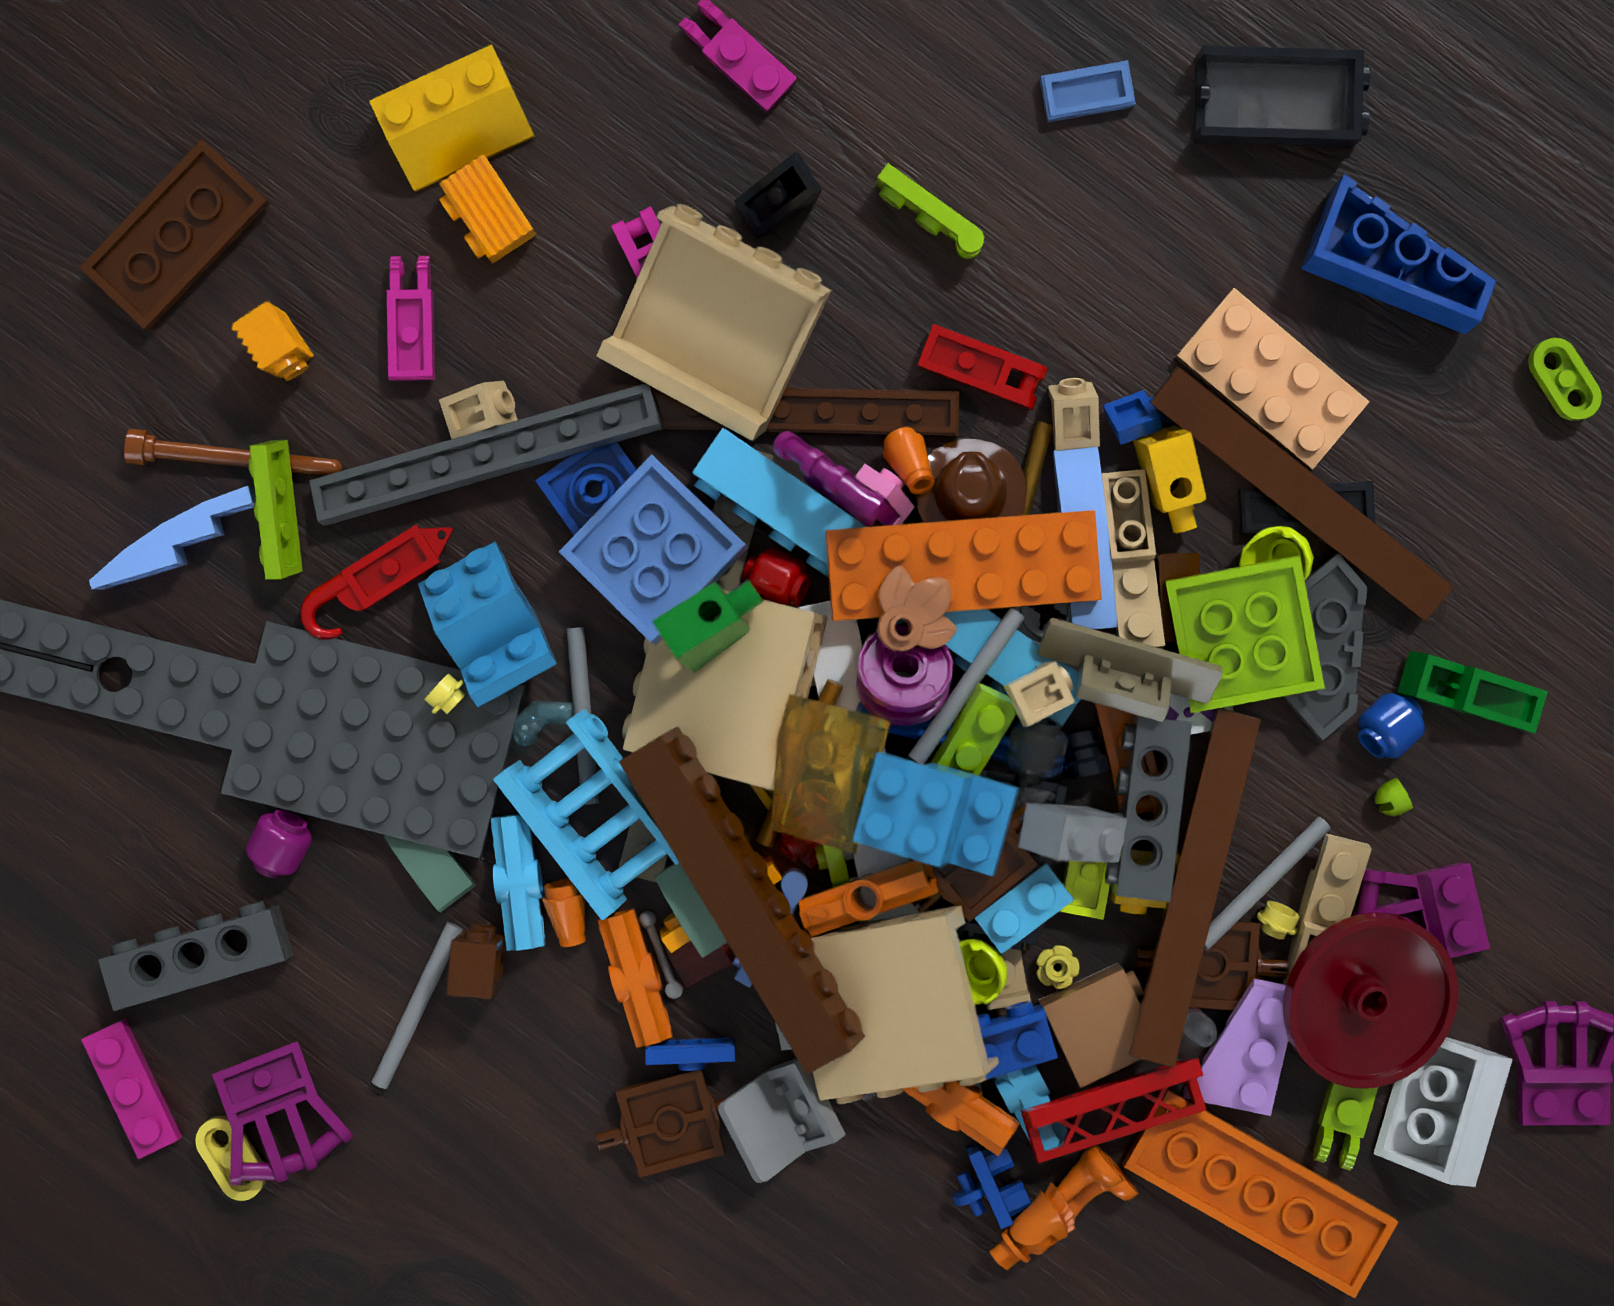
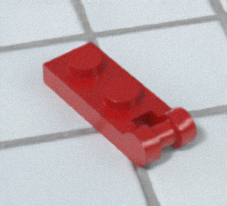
M936 324L932 325L917 365L920 369L1003 399L1027 410H1033L1037 400L1034 393L1038 382L1044 381L1048 368L1044 365ZM1011 370L1022 374L1018 388L1006 385Z

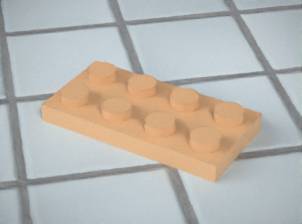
M1235 288L1227 294L1175 356L1179 362L1309 471L1315 468L1370 402Z

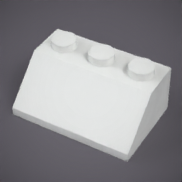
M1446 1037L1443 1044L1428 1062L1411 1075L1394 1082L1373 1154L1449 1185L1475 1187L1513 1059Z

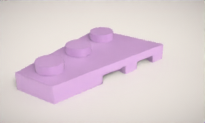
M1253 978L1226 1021V1027L1214 1046L1209 1048L1203 1058L1201 1069L1204 1076L1198 1077L1197 1081L1205 1103L1271 1116L1289 1039L1283 1018V998L1286 985ZM1186 1085L1183 1090V1098L1191 1100Z

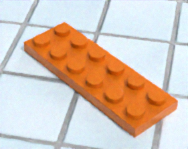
M1095 510L825 531L832 621L881 617L883 611L878 600L879 588L886 575L897 566H902L915 585L920 581L930 578L947 579L951 587V600L946 612L1102 600Z
M1168 1088L1161 1100L1176 1109L1192 1104L1191 1101ZM1158 1106L1154 1116L1168 1111ZM1208 1111L1199 1112L1140 1131L1122 1162L1124 1168L1353 1298H1356L1399 1223L1393 1216Z

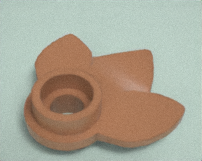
M902 566L895 567L886 575L878 592V600L883 611L877 626L881 642L887 648L901 652L910 650L916 645L934 649L950 641L957 631L956 626L943 616L951 600L950 582L945 578H930L920 581L915 585ZM898 620H903L908 625V633L904 637L899 636L895 631V623Z

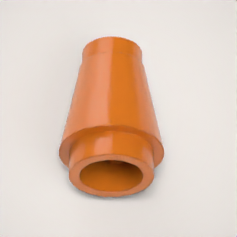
M909 427L899 428L891 432L883 442L884 459L909 488L911 493L922 494L928 491L934 485L935 480L932 476L923 436Z
M569 878L547 883L544 885L545 895L542 898V902L556 936L559 938L560 946L571 947L584 943L586 941L585 898Z

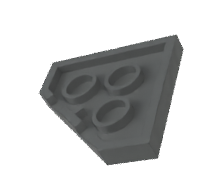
M1339 553L1330 557L1305 580L1325 689L1282 696L1321 741L1326 739L1357 712L1358 694L1356 692L1358 668H1361L1363 609L1364 605H1366L1367 586Z

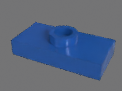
M733 1037L671 1039L646 1046L645 1048L646 1065L678 1064V1069L682 1071L702 1070L705 1068V1063L735 1062L736 1039H733Z

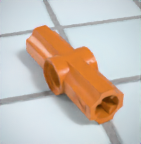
M913 859L876 873L865 874L854 881L802 898L798 901L800 906L799 915L804 928L808 930L811 937L860 920H870L880 913L938 893L937 879L932 865ZM861 886L869 887L874 891L877 899L875 907L867 906L862 902L859 894Z
M635 908L612 913L604 920L599 918L597 920L599 930L610 960L608 969L611 983L618 1002L623 1003L636 1048L650 1046L673 1036L672 1026L670 1025L668 1013L660 993L662 991L660 975L653 954L647 951Z
M959 1080L944 1082L945 1085L943 1087L928 1092H919L917 1086L903 1088L909 1096L925 1105L926 1112L938 1123L954 1131L961 1130L997 1156L1001 1154L1021 1123L1003 1109L984 1098L982 1091L975 1084L961 1086Z

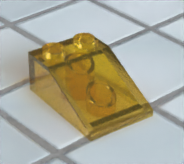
M789 694L777 737L771 830L856 853L858 843L852 840L877 752H883L891 721Z

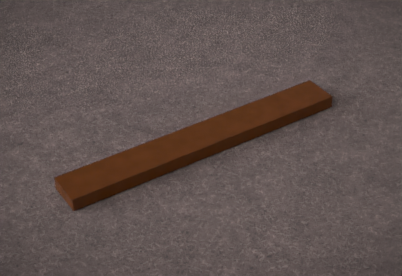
M1180 367L1174 369L1150 399L1149 403L1182 429L1191 432L1193 438L1425 622L1454 588V586Z
M605 383V395L641 384ZM652 387L662 425L661 430L720 432L724 428L729 432H735ZM785 388L764 433L790 431L803 434L889 435L896 429L909 427L922 436L958 437L959 391Z
M1222 708L1215 709L1174 872L1171 901L1166 903L1129 1056L1175 1068L1261 723L1259 718Z

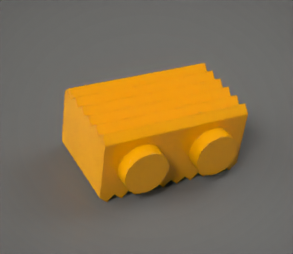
M484 154L439 183L446 194L439 199L453 221L459 218L463 219L471 231L463 237L478 259L486 254L493 264L537 235Z
M267 301L233 323L232 330L238 333L237 338L243 340L242 345L248 348L247 353L253 355L252 360L258 363L257 368L275 377H284L286 381L296 378L308 369L306 362L312 359L314 355L287 314L280 310V308Z

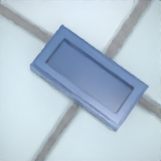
M1128 60L1043 75L1039 79L1047 123L1132 108L1136 104Z

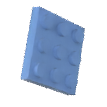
M651 454L566 543L559 553L652 644L656 645L662 639V636L652 621L705 587L715 583L749 547Z

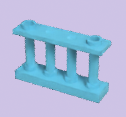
M583 709L566 721V724L573 731V735L532 767L524 766L521 760H518L493 780L599 918L604 920L627 900L623 894V887L666 854H668L675 865L679 861L620 765L619 761L623 757L607 737L608 731L606 726L596 715H590L586 709ZM586 748L601 769L559 802L552 801L541 788V781L582 749ZM613 783L628 805L587 837L579 836L569 824V816ZM638 819H641L656 840L613 873L610 871L606 872L596 859V851Z

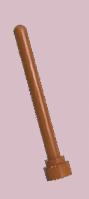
M132 428L127 432L124 447V457L127 464L144 466L147 462H155L157 458L249 468V458L251 456L250 450L160 441L158 436L150 435L149 430ZM289 454L291 472L327 476L342 471V465L336 459Z

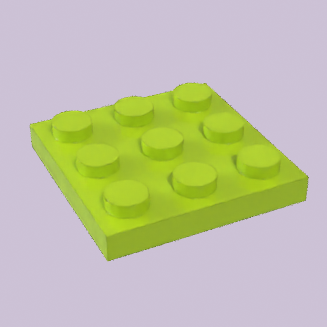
M1299 555L1165 581L1179 654L1222 667V677L1210 702L1202 703L1188 699L1191 713L1325 689Z

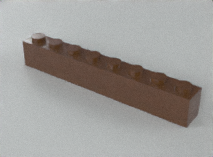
M677 726L620 760V765L806 1074L808 1075L851 1052L865 1037L859 1017L852 1009L847 1007L838 992V984L835 977L829 970L824 969L814 952L815 948L812 939L804 930L800 929L791 914L788 899L772 883L767 874L765 861L751 848L744 836V829L739 818L728 810L720 796L718 783L710 774L706 773L698 760L697 751L692 740L683 734Z

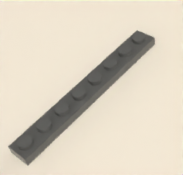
M646 383L309 480L317 520L322 526H327L661 430L662 425L653 388Z

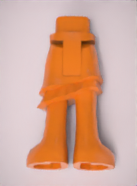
M1098 1145L1089 1147L1084 1151L1080 1160L1065 1176L1058 1187L1051 1182L1045 1194L1041 1190L1038 1192L1036 1198L1016 1217L1013 1224L1003 1230L1001 1233L1003 1240L989 1252L994 1260L1006 1270H1009L1019 1260L1028 1263L1031 1260L1029 1254L1040 1255L1058 1241L1068 1237V1233L1075 1229V1218L1096 1196L1110 1191L1123 1201H1129L1139 1193L1125 1173L1105 1151L1103 1152Z

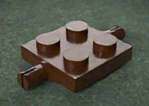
M1026 801L1024 805L1012 814L996 875H986L950 863L942 867L932 865L937 879L938 893L929 896L930 898L921 904L917 910L920 913L925 912L939 899L943 898L955 906L961 905L964 917L970 922L1037 866L1039 862L1028 850L1018 847L1020 841L1019 832L1022 830L1024 818L1022 820L1019 818L1025 814L1028 802ZM923 899L914 901V902H912V904H913L914 907H915V906L918 905Z
M1238 920L1208 951L1204 949L1190 1007L1234 1010L1253 978L1260 980L1261 976L1287 979L1288 971L1284 969H1289L1288 960L1262 959L1259 948V922ZM1137 948L1136 956L1138 958H1135V966L1137 968H1150L1155 950Z
M703 1069L674 1073L617 1089L616 1096L621 1111L620 1127L595 1133L600 1152L625 1144L634 1157L639 1178L724 1155L725 1148L719 1130L721 1116L718 1107L726 1098L715 1100V1097L707 1087Z

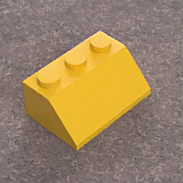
M492 44L369 101L386 139L414 192L453 175L456 171L470 164L471 161L476 160L483 154L488 159L535 137Z

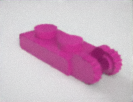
M700 0L697 4L700 12L721 30L710 40L694 21L686 17L678 26L702 49L703 56L768 114L797 82V77L733 18L729 20L710 0Z
M391 256L389 267L390 290H387L389 380H435L434 292L431 290L430 257L418 256V262L416 263L418 290H403L404 263L401 256Z

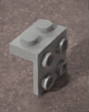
M797 1058L770 1067L722 1101L718 1107L719 1114L753 1180L757 1183L768 1181L806 1151L836 1143L846 1135L829 1100L819 1101L813 1072L807 1075Z

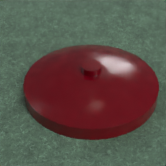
M1374 912L1343 919L1315 937L1300 954L1290 972L1283 998L1284 1025L1290 1043L1308 1066L1317 1074L1335 1084L1350 1088L1367 1089L1397 1082L1411 1075L1428 1062L1447 1037L1453 1024L1458 1004L1456 970L1452 959L1441 942L1422 926L1408 918L1396 914Z

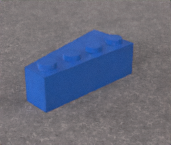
M1343 174L1329 193L1301 269L1462 334L1468 333L1482 321L1496 280L1451 248L1447 247L1445 249L1426 236L1427 231L1414 222L1410 225L1389 210L1390 205L1377 196L1372 198L1356 187L1357 182Z

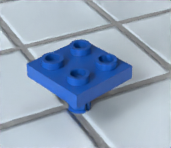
M618 442L571 455L535 481L570 531L575 535L637 469Z

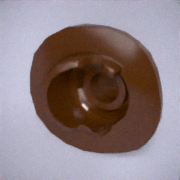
M968 438L946 443L935 449L928 456L932 476L935 480L934 485L922 494H914L917 513L922 523L1023 515L1027 494L1025 475L1014 455L1005 448L981 439Z

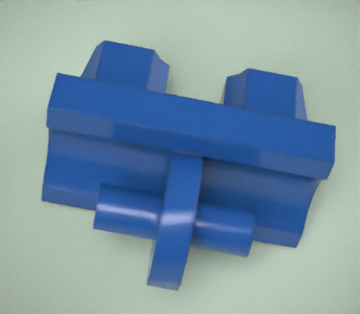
M978 1142L967 1146L968 1156L979 1181L973 1182L968 1170L957 1174L956 1177L961 1189L952 1195L955 1205L963 1206L969 1204L973 1215L979 1216L986 1212L981 1200L986 1195L1000 1228L1003 1229L1012 1225L1011 1216L1027 1208L1031 1201L1021 1179L1001 1188H998L995 1182L994 1175L1015 1166L1007 1147L997 1156L985 1147L980 1148Z

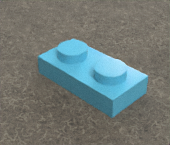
M1046 863L978 914L975 920L1000 953L1003 954L1071 903L1074 898Z

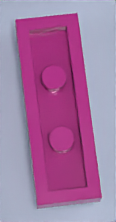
M126 1018L81 1039L138 1159L182 1138Z

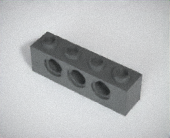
M1132 715L1131 724H1124L1121 749L1128 751L1126 769L1119 768L1116 780V794L1122 795L1120 813L1114 812L1113 814L1127 818L1119 863L1107 862L1105 883L1112 884L1111 892L1116 896L1165 902L1171 901L1192 728L1191 722L1164 719L1161 722L1147 717ZM1157 750L1163 759L1162 767L1156 774L1147 775L1142 770L1141 760L1147 752ZM1145 795L1154 796L1157 801L1156 813L1151 818L1140 819L1136 813L1138 800ZM1139 840H1148L1152 846V854L1144 863H1134L1130 855L1132 846Z
M259 901L237 908L240 916L223 921L222 914L219 913L196 920L197 929L181 933L179 926L153 933L154 941L138 946L137 940L134 938L111 945L110 950L112 954L99 959L98 962L113 1011L279 963L292 957L294 953L280 906L275 905L266 908L264 901ZM232 929L240 930L247 937L248 944L244 952L237 951L230 945L229 934ZM190 942H195L203 948L205 958L202 964L193 963L188 958L186 951ZM147 955H153L161 962L162 971L159 977L152 976L146 971L144 961Z

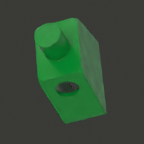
M746 580L728 594L717 583H713L660 615L652 623L675 658L695 673L751 630L743 616L764 601L749 580ZM721 613L720 617L713 622L714 618Z

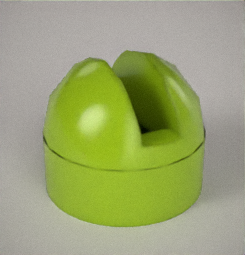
M1396 777L1377 789L1375 803L1381 804L1379 811L1384 815L1394 817L1413 809L1406 790Z

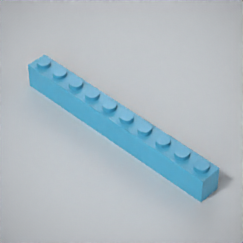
M724 428L721 429L692 472L698 478L694 485L696 488L716 501L721 494L736 504L732 509L734 514L752 526L755 525L757 520L773 529L768 537L790 552L795 545L810 555L805 562L827 577L828 565L825 531L867 527ZM988 609L945 612L943 615L957 628L956 633L946 645L949 651L956 655L953 663L965 672L1002 620ZM898 620L895 624H903L905 621ZM1016 630L986 674L987 677L993 680L989 688L1008 696L1004 685L1035 670V666L1043 662H1053L1056 660L1039 656V645ZM1056 661L1058 667L1062 666L1072 680L1073 690L1070 692L1075 703L1038 721L1046 727L1051 720L1063 726L1081 700L1076 697L1079 672L1068 664Z

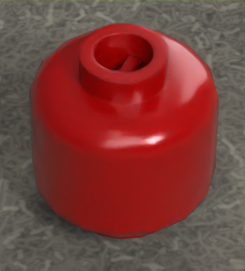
M773 547L765 549L758 557L752 555L748 559L742 574V579L745 581L749 580L762 600L795 608L799 607L805 600L812 578L811 575L807 574V566L802 559Z

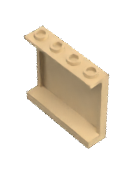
M685 205L669 207L660 211L657 215V219L661 220L662 224L613 336L603 340L597 357L753 441L766 431L832 290L821 285L822 279L816 274L801 268L795 271L780 263L782 258L777 253L763 247L754 249L741 242L742 236L736 231L724 226L714 228L701 221L702 215L693 208Z
M763 600V603L743 616L751 630L695 673L675 658L663 638L654 645L645 637L644 652L646 653L643 670L637 674L634 681L633 694L636 698L632 714L627 716L623 725L622 737L625 739L623 750L635 752L678 726L681 732L694 743L697 758L707 773L770 790H785L828 616ZM721 613L714 618L713 622L720 617Z
M961 905L843 926L814 937L807 933L813 941L814 952L824 969L829 970L835 977L838 984V992L845 1004L859 1017L862 1032L865 1035L851 1052L813 1071L819 1101L836 1098L837 1104H846L863 1098L862 1094L874 1092L877 1093L878 1098H887L902 1093L904 1091L903 1088L914 1086L918 1087L919 1092H928L943 1087L945 1085L944 1082L959 1080L961 1086L974 1085L987 1079L986 1075L999 1064L998 1057L987 1058L956 929L965 923Z

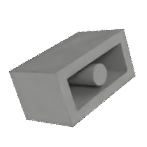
M1027 803L1018 847L1061 861L1119 863L1127 818L1088 806Z

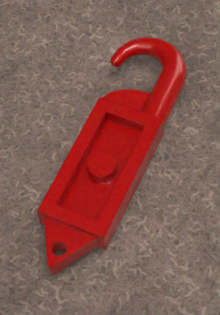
M414 525L345 568L341 573L312 590L304 598L300 608V619L304 629L313 637L321 640L341 636V628L328 630L321 628L316 623L315 612L320 606L337 597L349 609L355 611L369 609L441 564L442 562L439 558L454 529L451 527L420 528L419 525ZM441 531H444L446 537L441 540L439 538V533Z

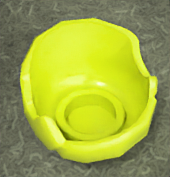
M1274 526L1259 531L1242 548L1239 565L1245 566L1299 555L1304 580H1306L1311 573L1314 557L1308 540L1290 527Z
M980 939L959 941L974 1005H987L998 998L999 994L1004 990L1008 982L1007 965L997 947Z

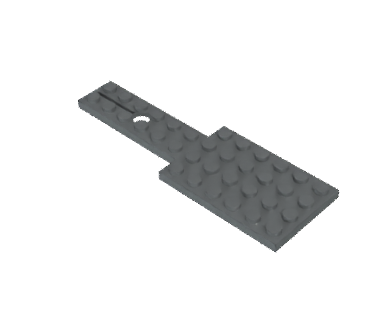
M0 600V642H2L0 643V648H3L0 649V692L230 749L232 752L221 790L222 794L479 859L482 858L500 789L493 779L505 770L526 686L518 685L477 707L469 696L464 682L460 690L465 696L448 714L442 709L433 714L431 711L434 708L424 699L448 673L458 682L461 679L464 681L459 669L336 638L321 640L313 637L307 631L266 621L256 662L253 664ZM23 654H27V655H31V656H35V657H39V658H43V659H47V660H51V661H55V662H59V663H63V664H67V665H71V666H75V667H79V668L91 670L92 672L86 671V670H82V669H78V668H74V667H70V666H66V665H62V664H58V663H54V662H50V661H46V660H42V659H38V658H34V657H30V656H26V655H23ZM114 657L123 658L132 669L130 684L119 692L108 691L103 687L99 679V671L103 663Z

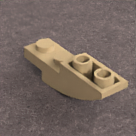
M1145 469L1102 473L1117 614L1116 635L1164 649L1165 639L1154 562L1156 549Z
M1325 834L1315 870L1310 869L1298 912L1300 918L1295 926L1298 932L1292 936L1287 959L1289 969H1285L1288 971V977L1300 954L1315 937L1333 924L1351 917L1372 850L1369 844ZM1288 977L1283 980L1284 985H1286Z

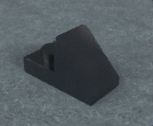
M795 152L734 200L755 236L760 238L769 234L795 212L813 206L822 188L799 152Z

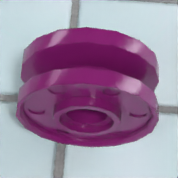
M902 623L895 624L896 633L902 637L906 636L908 625ZM877 631L867 639L859 653L856 689L860 701L874 717L888 724L911 726L926 722L940 712L948 698L953 660L946 644L934 649L916 645L907 651H893L881 642ZM904 671L912 674L913 677L902 678L895 673Z

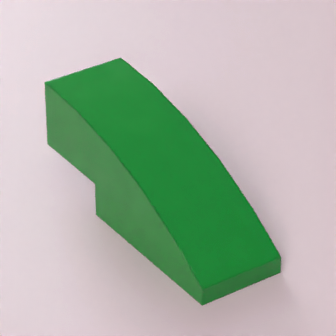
M1409 651L1397 693L1535 734L1548 691L1437 656Z

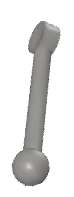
M644 911L639 916V923L647 929L667 981L665 992L670 998H678L682 994L683 985L680 981L675 980L654 926L656 916L650 911Z

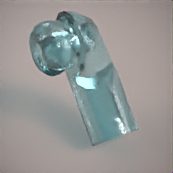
M532 702L515 720L513 727L515 742L521 746L533 745L537 741L538 732L547 723L566 724V721L573 717V703Z

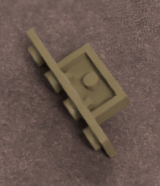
M1055 618L1049 620L1038 647L1039 656L1080 667L1077 698L1161 722L1164 721L1169 710L1170 693L1202 703H1208L1222 677V667L1219 665Z

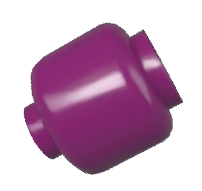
M278 809L274 813L269 812L258 819L245 850L248 858L254 863V869L258 873L269 878H276L279 875H290L298 871L310 847L312 836L307 828V822L300 815L289 810Z

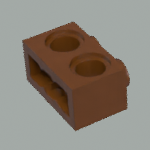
M471 924L470 929L463 930L451 941L447 995L493 999L502 988L506 941L505 934L496 933V926Z

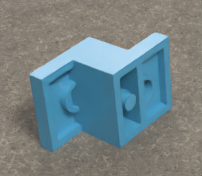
M496 542L472 551L464 559L445 569L435 571L427 579L418 583L435 634L459 667L469 696L477 707L557 664L537 614L514 580L504 554Z
M877 752L852 841L937 867L950 863L994 876L996 875L1020 788L934 762L921 764L887 753Z

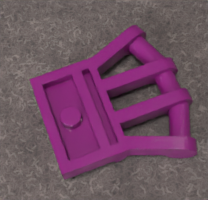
M785 431L776 438L773 446L776 455L786 461L793 460L800 464V470L804 473L805 482L864 524L872 527L877 521L882 526L893 525L898 519L899 515L884 501V496L877 491L873 493L867 489L850 471L841 465L837 466L820 450L813 449L790 431Z
M1464 861L1414 874L1365 869L1358 911L1354 913V916L1374 912L1401 915L1419 911L1422 927L1441 942L1450 958L1490 949L1469 862ZM1380 883L1413 887L1415 897L1377 906Z
M1543 1001L1541 1006L1517 1016L1510 1013L1500 1017L1502 1028L1517 1063L1518 1123L1521 1125H1611V1083H1613L1611 1066L1614 1060V1015L1589 1006L1587 1001H1573L1572 1005H1557L1556 1001ZM1558 1023H1571V1065H1557ZM1589 1025L1606 1031L1593 1065H1587V1027ZM1540 1026V1065H1533L1523 1041L1522 1032Z
M298 1041L212 1074L232 1128L230 1186L242 1185V1181L276 1180L279 1184L288 1180L287 1175L304 1168L308 1172L318 1168L317 1164L339 1143L343 1141L346 1144L354 1137L351 1131L317 1095ZM307 1101L330 1126V1129L312 1145L309 1143L296 1104ZM285 1109L300 1151L280 1158L266 1116ZM255 1121L270 1162L243 1163V1130L245 1124Z

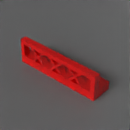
M1186 1058L1177 1061L1175 1068L1164 1065L1020 1110L1036 1163L1051 1160L1206 1111L1197 1081L1198 1077L1204 1076L1198 1058ZM1186 1082L1192 1104L1176 1109L1161 1101L1168 1087ZM1157 1091L1155 1097L1148 1094L1150 1092ZM1141 1096L1152 1102L1143 1120L1134 1122L1120 1114L1126 1100ZM1116 1103L1113 1110L1106 1107ZM1158 1106L1168 1111L1154 1116ZM1100 1109L1109 1114L1110 1117L1102 1133L1091 1135L1078 1127L1084 1113ZM1074 1117L1072 1123H1069L1068 1121L1064 1120ZM1117 1119L1127 1124L1112 1129ZM1057 1122L1068 1128L1060 1146L1044 1150L1038 1132L1039 1127ZM1075 1132L1085 1137L1070 1142Z

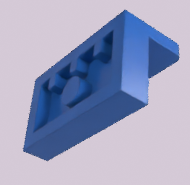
M1031 1000L1019 1002L1006 1008V1015L990 1019L988 1013L977 1015L987 1058L998 1057L999 1064L986 1075L987 1079L1058 1058L1046 1020L1045 1009L1041 1004L1033 1006Z

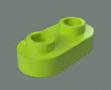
M1550 338L1534 346L1528 359L1529 369L1558 415L1569 421H1579L1595 414L1601 404V390L1573 345L1562 338ZM1547 354L1553 355L1556 359V367L1553 370L1545 366L1544 358ZM1571 391L1578 393L1580 396V403L1577 407L1572 406L1568 401V395Z

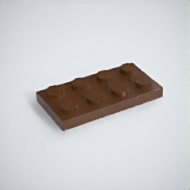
M201 139L79 268L144 330L149 331L258 217L270 202L207 142Z

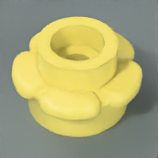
M448 673L424 699L434 708L431 712L436 714L442 709L448 714L465 696L460 690L464 681L461 679L458 682Z
M1267 901L1264 909L1257 913V918L1262 923L1260 929L1274 938L1285 939L1287 933L1289 935H1296L1298 932L1295 926L1300 916L1284 904Z
M1056 945L1051 949H1044L1036 960V964L1039 967L1036 972L1038 979L1046 986L1053 985L1056 989H1064L1072 984L1073 977H1076L1079 973L1080 965L1078 959L1072 956V951L1062 945ZM1056 963L1061 964L1062 968L1060 971L1053 969Z

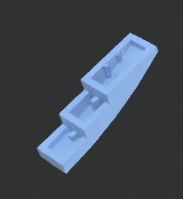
M1098 447L1053 450L1058 513L1095 510L1102 600L1069 602L1070 623L1090 629L1117 627L1109 531Z
M245 486L207 500L160 524L125 548L89 580L91 589L105 590L188 565L183 547L225 535L220 518L254 508L256 501L255 487Z

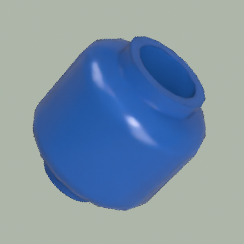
M1385 693L1358 718V739L1362 746L1377 758L1398 759L1424 735L1423 710L1418 702L1410 696L1404 695L1402 697L1394 693Z

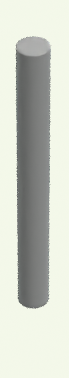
M1010 607L949 695L940 712L936 714L908 756L918 763L925 764L967 703L977 684L985 677L1025 619L1022 614Z
M584 627L567 628L573 712L576 715L583 709H586L591 715ZM586 748L577 753L580 785L596 773V761ZM598 794L584 805L599 803Z
M1317 817L1210 923L1204 947L1205 950L1208 951L1331 830V827L1324 819Z
M451 922L446 923L371 1081L374 1085L388 1089L450 958L451 941L463 930L460 926Z

